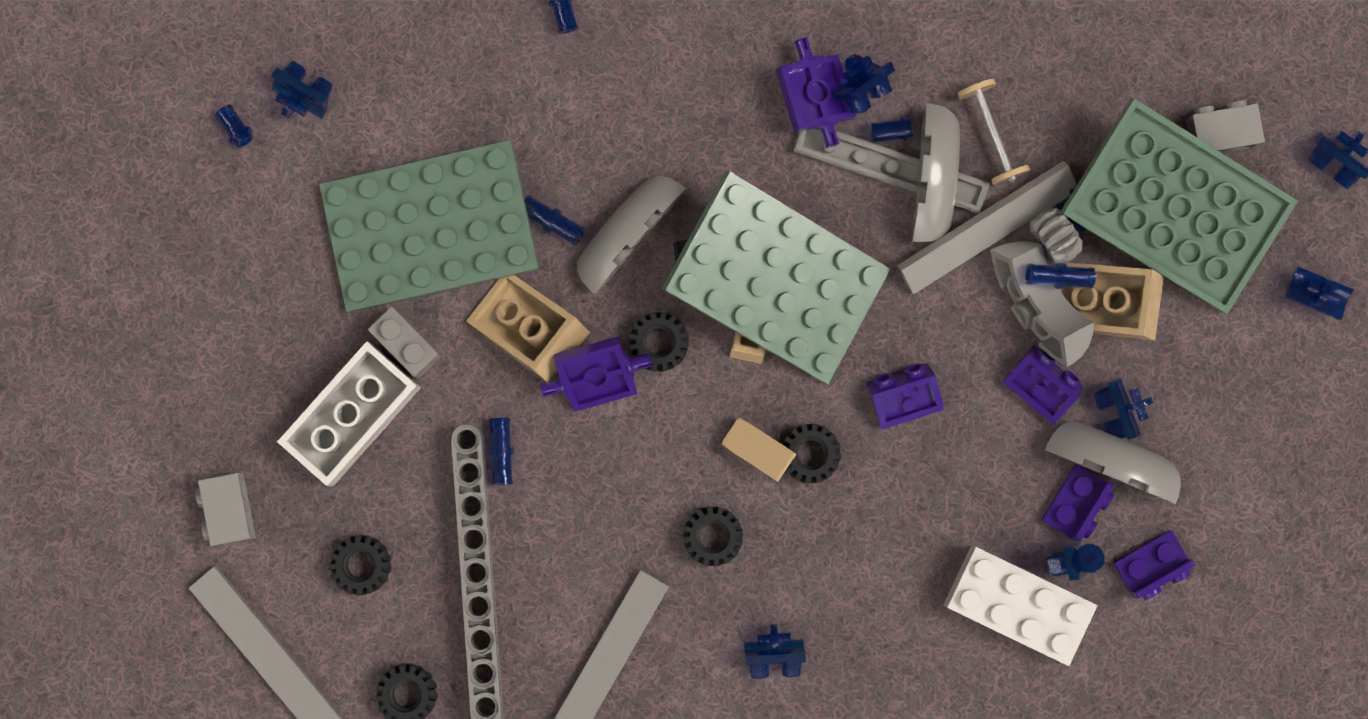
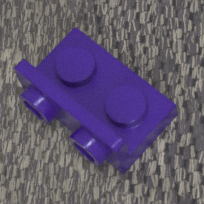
M1033 345L1023 359L1003 380L1004 384L1053 425L1080 397L1083 389L1080 385L1081 381L1073 372L1062 370L1055 364L1054 358L1041 348L1038 349Z
M928 363L911 364L903 371L893 374H880L873 380L866 382L881 430L944 410L936 375Z
M1075 464L1041 521L1074 541L1080 542L1083 537L1085 539L1089 538L1097 524L1094 521L1095 516L1100 509L1104 511L1114 497V494L1111 492L1114 484L1102 480L1078 464Z
M1168 530L1113 562L1131 596L1138 599L1143 597L1144 600H1148L1162 592L1160 586L1172 581L1175 584L1191 575L1188 570L1196 566L1192 559H1188L1172 530Z

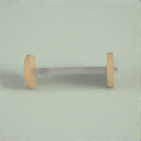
M988 79L979 83L973 81L971 86L961 90L957 95L959 99L975 95L1005 173L992 178V184L997 185L1005 181L1014 183L1016 177L1029 172L1030 168L1028 165L1015 169L1011 166L983 95L984 91L996 85L994 79Z

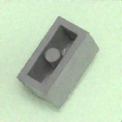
M1246 100L1226 104L1227 109L1217 111L1214 110V106L1195 109L1194 115L1186 119L1189 133L1221 153L1254 148L1265 143L1258 103L1247 105Z
M392 306L368 329L417 379L442 357L406 318Z
M234 473L199 480V488L195 490L198 507L204 510L205 521H202L201 526L205 541L209 540L210 546H218L256 538L244 473Z

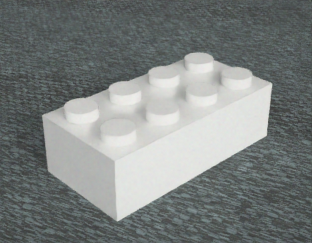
M366 341L277 442L326 486H334L421 387L378 348Z
M974 546L970 547L943 606L1067 666H1070L1098 606Z

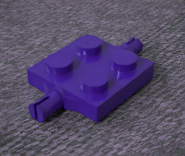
M808 37L800 38L794 41L800 60L776 69L793 131L795 133L808 129L821 130L826 148L834 147L840 144L834 125L839 122L852 120L857 116L838 54L826 57L813 56Z
M613 337L554 354L559 379L540 384V388L544 398L563 392L570 400L574 412L636 395L637 388L634 381V371L652 367L649 353L630 359L623 351L619 337Z

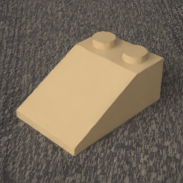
M1069 262L1056 265L1054 280L1067 301L1079 313L1094 322L1093 333L1155 341L1164 280L1162 274L1153 269Z
M515 275L500 278L466 321L546 382L553 381L559 373L555 364L554 354L578 348L590 333L576 317Z

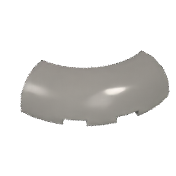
M930 103L925 105L921 128L920 182L917 184L912 221V241L932 242L949 233L957 191L960 158V124L951 111L945 107Z
M650 177L612 214L577 260V272L581 281L592 293L596 294L611 280L645 234H648L672 209L686 190L684 186L669 177Z
M1018 241L991 249L992 262L1001 289L1007 287L1015 303L1011 310L1024 330L1031 328L1041 340L1038 346L1049 356L1066 367L1072 365L1082 357L1089 347L1093 336L1094 322L1079 313L1059 290L1049 271L1043 245L1030 241Z
M1078 421L1066 422L1053 433L1045 448L1050 453L1101 473L1103 469L1102 474L1176 504L1178 500L1181 481L1180 474L1174 463L1161 455Z

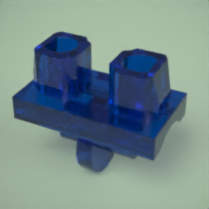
M853 54L845 61L846 72H844V78L846 81L831 93L835 101H845L851 113H864L871 108V103L867 96L868 92H870L872 98H881L892 91L888 76L895 71L892 62H887L880 66L872 62L869 56L863 58L860 55Z
M291 61L283 70L276 68L272 73V78L274 79L272 90L278 93L275 101L283 105L281 115L290 118L296 112L304 117L307 111L323 119L332 93V83L322 77H317L312 86H308L302 82L306 77V70L294 61Z
M1340 131L1336 139L1344 144L1343 148L1320 132L1314 140L1317 145L1313 148L1308 158L1309 162L1323 171L1335 157L1343 165L1332 178L1346 189L1350 188L1360 177L1366 179L1368 176V167L1351 155L1354 151L1363 158L1368 152V149L1360 144L1364 137L1362 132L1357 131L1351 137L1344 131Z
M1295 267L1284 298L1336 320H1342L1346 304L1354 289L1301 267Z
M1121 378L1108 383V387L1093 395L1099 411L1116 406L1120 417L1104 423L1106 432L1118 438L1127 437V440L1141 435L1133 410H1136L1139 421L1149 419L1145 406L1154 402L1152 397L1142 399L1137 387L1129 390L1133 402L1130 403Z
M1081 541L1069 543L1063 547L1062 552L1052 553L1051 556L1047 557L1050 575L1053 577L1068 574L1070 581L1079 580L1087 573H1094L1101 569L1105 562V554L1095 544L1087 543L1081 546Z
M770 624V634H757L758 642H744L745 664L749 665L753 679L769 677V664H781L782 676H800L802 662H806L803 639L791 640V633H778L777 624Z

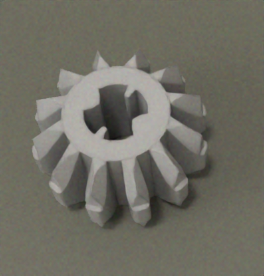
M1050 208L1038 214L1030 222V232L1034 236V240L1043 245L1045 256L1052 263L1062 265L1066 261L1069 262L1082 251V240L1067 216L1061 214V210L1057 208Z

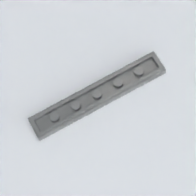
M808 129L799 132L793 150L794 153L913 193L917 192V184L920 182V159L838 131L835 132L840 144L826 148L821 130ZM958 172L954 207L980 214L990 183Z
M1062 161L897 265L911 293L914 295L1033 220L1044 210L1047 211L1071 196L1077 184L1069 165Z
M216 566L189 587V590L297 719H343Z
M640 570L555 719L594 718L667 592L668 585Z

